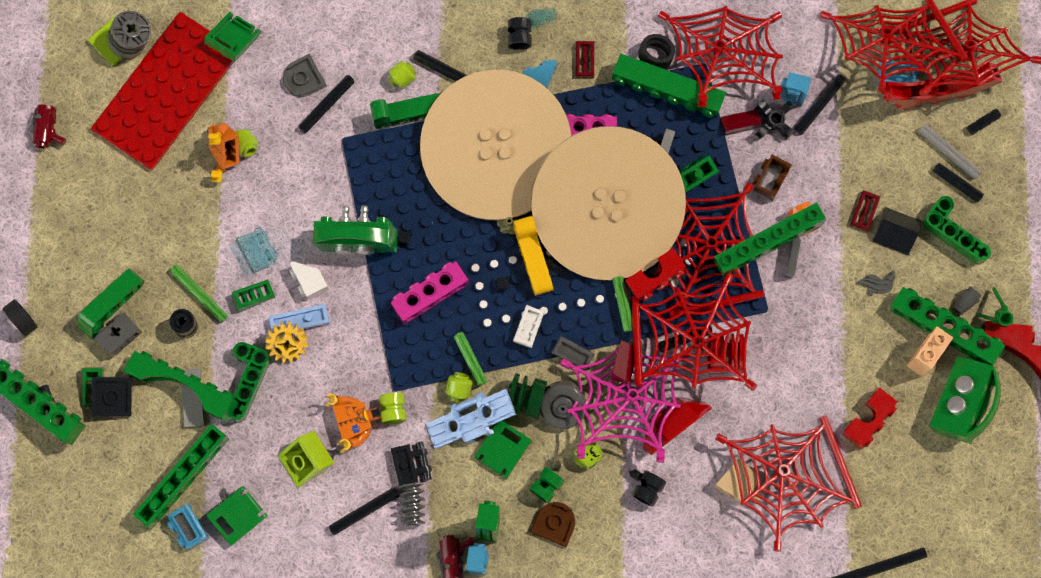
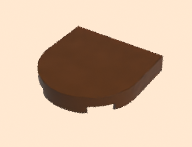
M552 502L546 504L538 512L530 533L567 548L575 528V516L570 507L564 503Z

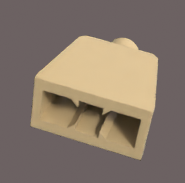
M739 457L736 463L745 499L749 496L743 464ZM733 464L714 487L741 503L737 474ZM746 464L751 492H754L757 486L756 475ZM756 496L753 497V499H755V500H757V501H760V500H761L760 498H758V497H756Z

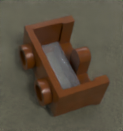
M773 154L769 160L765 158L761 169H763L762 174H757L752 183L755 186L753 191L773 201L792 164Z

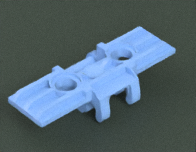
M507 389L485 397L484 393L480 392L477 393V396L462 403L452 404L449 414L426 423L434 449H437L461 438L465 443L471 444L479 436H490L494 434V431L490 430L488 426L512 417L516 413ZM477 405V410L464 416L461 415L460 411ZM488 408L491 409V415H490V416H488V413H487ZM452 421H455L458 425L455 432L450 430V423Z

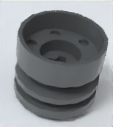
M136 11L119 13L114 18L107 34V43L110 50L121 58L131 59L137 57L143 52L151 35L150 24L142 14Z

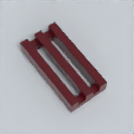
M576 41V78H594V41ZM580 45H583V72H580ZM587 45H591V72H587Z
M863 190L850 226H855L868 232L881 197ZM867 196L868 199L866 201L864 210L858 223L856 222V219L859 214L864 197ZM873 198L875 199V202L873 204L871 213L865 226L863 225V221L865 219L871 199Z

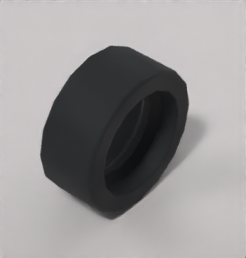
M651 34L643 39L638 50V58L640 61L666 69L670 66L676 53L675 46L666 36ZM649 46L659 47L666 53L667 57L663 59L653 57L646 48Z
M13 299L2 308L10 321L24 336H28L38 328L35 321L17 300Z

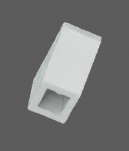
M296 262L290 263L292 269L289 272L294 280L298 279L300 283L298 289L302 297L307 296L308 300L329 290L319 269Z

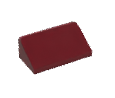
M755 109L720 117L725 135L762 126L761 118Z
M621 340L611 380L630 384L634 370V349L632 345Z

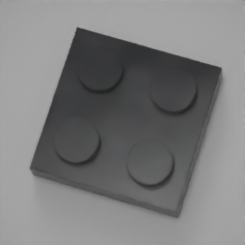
M92 377V416H131L132 377Z

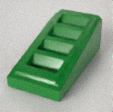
M265 280L232 292L231 297L239 313L275 298L269 281ZM263 286H264L265 291H266V293H267V295H265V296L263 295L262 290H261V287H263ZM254 290H257L260 298H256ZM247 293H250L251 301L248 300ZM240 296L243 297L245 303H241Z
M104 367L82 368V407H92V401H87V397H92V393H88V389H92V385H88V381H92V377H88V373H98V377H104Z

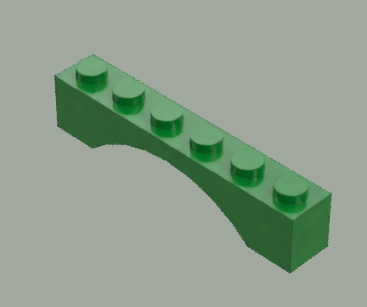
M134 350L123 370L125 373L143 383L172 381L186 385L196 393L206 412L228 423L238 404V401L233 398L234 394L226 390L220 392L217 390L218 387L210 382H207V384L201 383L202 379L193 374L189 377L184 374V370L176 366L174 369L168 367L169 363L162 359L155 361L152 359L153 356L145 351L139 353Z

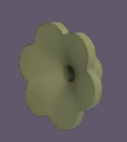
M507 217L506 220H498L497 226L500 227L501 233L515 234L513 221L518 220V217Z

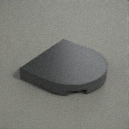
M310 54L293 61L284 71L283 84L290 94H294V96H309L327 87Z

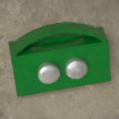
M344 205L339 221H332V217L322 216L320 221H314L313 245L321 251L336 252L343 255L352 254L353 252L362 255H372L374 252L397 253L398 230L385 217H378L377 222L369 221L367 206L361 207L358 222L351 221L349 218V206Z
M957 355L929 425L934 433L972 444L973 439L988 427L998 410L1001 397V383L996 368L993 365ZM995 387V396L992 407L987 416L985 417V419L980 423L981 419L983 418L988 409L991 393L993 391V388Z

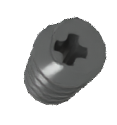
M404 484L400 486V490L405 491L400 494V497L406 499L400 502L401 506L406 507L400 510V513L406 515L400 518L402 522L406 523L403 525L425 524V521L420 520V517L425 516V513L419 512L420 509L425 508L424 505L419 504V502L425 500L424 497L419 496V494L425 492L419 488L423 484Z

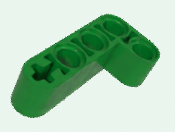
M441 93L389 104L384 99L372 101L370 109L374 127L381 129L382 126L386 128L400 125V122L409 123L418 121L419 118L425 119L431 106Z
M949 196L940 197L924 218V228L973 263L983 264L991 256L990 247L950 220L947 216L954 208V201ZM940 203L946 204L948 210H943L940 207ZM929 218H934L937 224H931ZM945 229H950L953 236L947 235ZM961 240L967 241L968 247H964L961 244ZM980 251L983 253L982 257L978 256Z
M131 269L124 271L80 312L77 318V327L92 340L95 339L97 332L104 327V322L135 295L144 285L145 281Z
M238 342L233 348L235 357L240 362L247 364L233 397L236 401L242 403L241 406L238 403L235 411H238L240 407L242 414H237L236 416L232 413L230 417L238 423L243 422L247 418L270 364V357L265 350L245 342ZM240 349H248L247 354L239 356L238 352ZM259 355L266 357L263 363L256 362V358ZM251 373L258 374L255 381L248 380ZM243 391H250V396L247 399L241 398Z

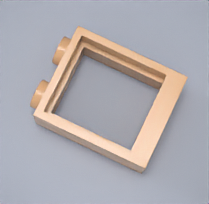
M936 327L927 335L906 366L923 377L933 368L953 337L939 327Z

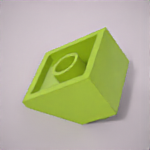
M315 431L297 437L278 455L297 488L319 476L334 464Z

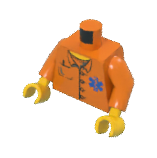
M217 123L216 125L209 126L207 129L209 149L218 162L216 170H212L211 182H221L222 173H225L228 167L240 164L239 136L227 123Z
M332 393L324 396V398L330 399V403L324 405L326 407H333L342 440L337 443V446L341 444L344 446V449L340 453H345L348 449L361 446L370 436V431L373 430L371 421L381 418L378 407L367 410L365 403L356 398L335 396Z

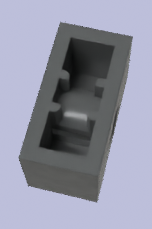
M124 312L116 315L112 319V323L107 327L101 328L95 337L112 358L142 333ZM118 331L120 336L117 337L114 332Z

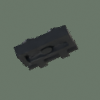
M423 441L416 443L417 450L411 451L410 444L391 448L399 487L404 484L419 483L417 475L423 474L424 481L432 480L430 473L432 468L428 464L426 456L428 451L424 447ZM419 457L421 467L415 468L413 458Z

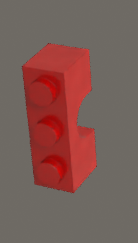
M674 248L657 258L662 266V272L658 277L648 278L640 270L625 280L639 301H647L654 296V291L665 289L670 285L669 281L674 278L677 280L686 274L685 270L688 268Z
M879 387L865 404L873 413L872 421L865 423L855 417L841 435L859 449L863 446L868 447L874 439L871 437L875 431L879 432L886 424L883 420L887 416L891 417L897 410L895 405L898 401Z

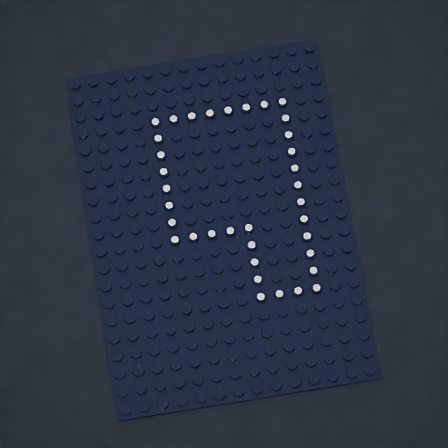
M703 63L702 66L705 68L706 73L708 75V66L705 63ZM693 65L701 82L704 84L706 78L699 65ZM689 66L669 70L670 72L698 81ZM615 82L553 94L561 104L565 114H572L575 117H582L586 114L593 115L594 117H601L606 114L612 115V117H617V127L640 132L657 142L660 146L666 129L675 131L668 154L678 170L702 155H710L719 172L686 192V199L718 198L739 194L720 114H718L717 118H709L704 116L702 112L687 110L683 105H673L664 98H654L650 96V93L638 92L633 90L631 86H622ZM424 121L348 136L342 139L357 217H360L361 207L367 206L369 221L377 222L378 217L388 218V222L393 223L398 232L402 230V232L412 233L410 245L397 243V253L374 252L372 255H366L394 391L448 381V377L454 375L455 372L472 376L454 339V336L460 332L464 333L483 373L556 358L558 356L551 352L560 335L587 350L620 344L621 340L627 342L633 338V331L624 332L613 280L588 278L567 269L547 251L538 233L537 237L554 290L534 295L516 235L502 234L496 220L478 219L459 212L445 202L429 182L423 168L420 151ZM581 126L574 127V130L582 131L583 128ZM740 197L719 201L688 203L690 207L722 206L735 203ZM741 202L738 207V223L744 239H748L750 235L746 229ZM734 206L714 210L693 211L696 216L718 217L728 215ZM687 210V212H686V214H685V216H684L683 222L686 220V218H687L688 215H689V211H688V210ZM532 211L518 217V220L532 216ZM734 213L729 220L731 230L736 240H741L737 232ZM692 216L679 234L685 235L694 222ZM725 219L699 221L702 225L715 226L722 224ZM697 224L688 236L695 237L698 235L700 228ZM726 225L723 229L724 237L726 240H733ZM719 228L705 230L709 236H714ZM702 233L699 239L707 240ZM721 235L717 238L718 241H723ZM678 238L681 246V257L687 255V244L684 239ZM675 241L672 245V248H674L678 254V247ZM689 241L690 246H691V247H690V253H691V252L693 251V249H694V245H693V242H692V241ZM713 241L708 242L709 245H715ZM696 242L697 249L705 245L703 243ZM728 244L726 250L731 248L732 244ZM717 245V247L723 252V245ZM706 249L703 250V251H701V252H699V254H701V255L703 256V254L705 253ZM710 250L707 257L716 256L718 253L715 250ZM696 255L690 257L695 265L698 266L701 259ZM714 259L706 260L702 267L715 264ZM685 260L683 262L692 277L695 269L688 260ZM755 260L748 264L751 282L756 291H764L757 261ZM659 261L643 271L648 278L659 276H654V272L658 269ZM457 262L468 278L469 285L404 325L391 305L393 297L399 293L404 294L408 292L409 287L417 282L419 284L424 282L429 274L440 272L445 264ZM744 266L740 268V273L747 280L746 268ZM710 267L699 272L696 279L705 275L720 273L717 267ZM685 274L681 277V280L685 287H687L690 279ZM507 276L510 289L498 291L496 289V278H506ZM714 276L703 279L692 285L688 294L703 286L721 283L725 277ZM734 277L731 281L733 283L744 284L740 279ZM443 278L440 281L442 285H448L451 282L449 278ZM623 278L632 316L631 297L635 296V294L625 281L628 278ZM674 278L670 281L675 290L679 287L684 292L678 279ZM670 286L661 291L657 289L653 292V297L647 301L641 300L639 303L646 305L661 302L672 296L673 291ZM714 286L708 289H704L694 295H704L712 293L721 288L722 286ZM727 286L729 297L751 292L748 288ZM432 288L424 290V294L428 296L434 293ZM720 292L704 298L690 297L686 301L692 304L714 301L718 298ZM674 297L662 305L647 308L655 313L675 305L676 300ZM766 297L733 304L742 317L763 314L768 311ZM410 298L407 303L410 306H414L418 303V300ZM526 305L544 311L532 348L513 342ZM730 305L724 306L725 310L734 319H739ZM718 307L717 311L726 321H730L721 307ZM639 308L641 339L654 337V330L647 314ZM669 312L659 315L665 320L670 318ZM710 313L690 315L692 320L702 321L708 320ZM715 314L713 320L716 323L722 322L721 319ZM682 315L669 322L677 325L685 321L687 317ZM651 316L657 329V335H664L661 322ZM689 322L678 328L681 330L689 329ZM694 323V325L697 326V327H700V326H703V325L706 324V323H703V324ZM665 325L667 333H673L672 328Z

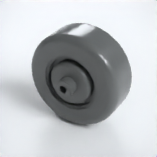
M556 381L545 388L540 408L542 418L550 426L557 429H569L578 424L576 418L572 413H567V409L572 408L576 401H578L576 407L583 406L586 401L583 391L581 392L579 386L569 381ZM583 410L575 412L581 421L585 415Z

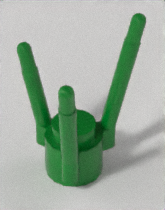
M993 287L992 290L1001 308L995 312L994 317L982 313H976V316L992 321L994 324L1000 323L1002 326L1012 325L1014 323L1013 314L1008 311V306L1005 305L997 289Z

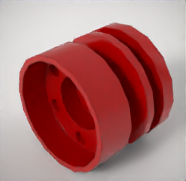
M730 333L726 350V363L734 368L735 337L733 333ZM741 333L738 340L737 363L738 372L743 374L744 334ZM724 336L719 338L717 345L718 356L723 359ZM715 340L708 342V348L713 352ZM708 356V361L716 360L712 356ZM721 363L708 364V369L724 368ZM712 371L709 373L722 374L723 371Z

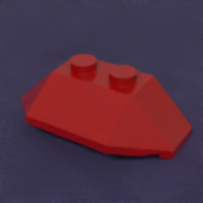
M677 398L676 403L680 404L681 407L674 408L663 425L661 434L662 447L711 410V405L703 401ZM670 406L660 411L654 422L653 433L657 441L660 424L667 411L671 408ZM650 419V420L648 421L650 427H651V421H652V419ZM645 434V440L654 443L651 437ZM647 443L643 444V449L648 454L653 455L657 451V448Z

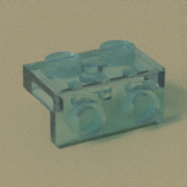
M260 226L256 227L254 232L240 236L235 240L252 273L273 266L277 260V253L271 247L266 232Z

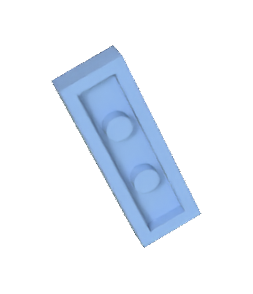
M326 304L269 316L272 331H274L273 325L275 324L279 327L281 321H283L284 325L291 321V326L297 323L298 330L300 328L309 329L330 324Z

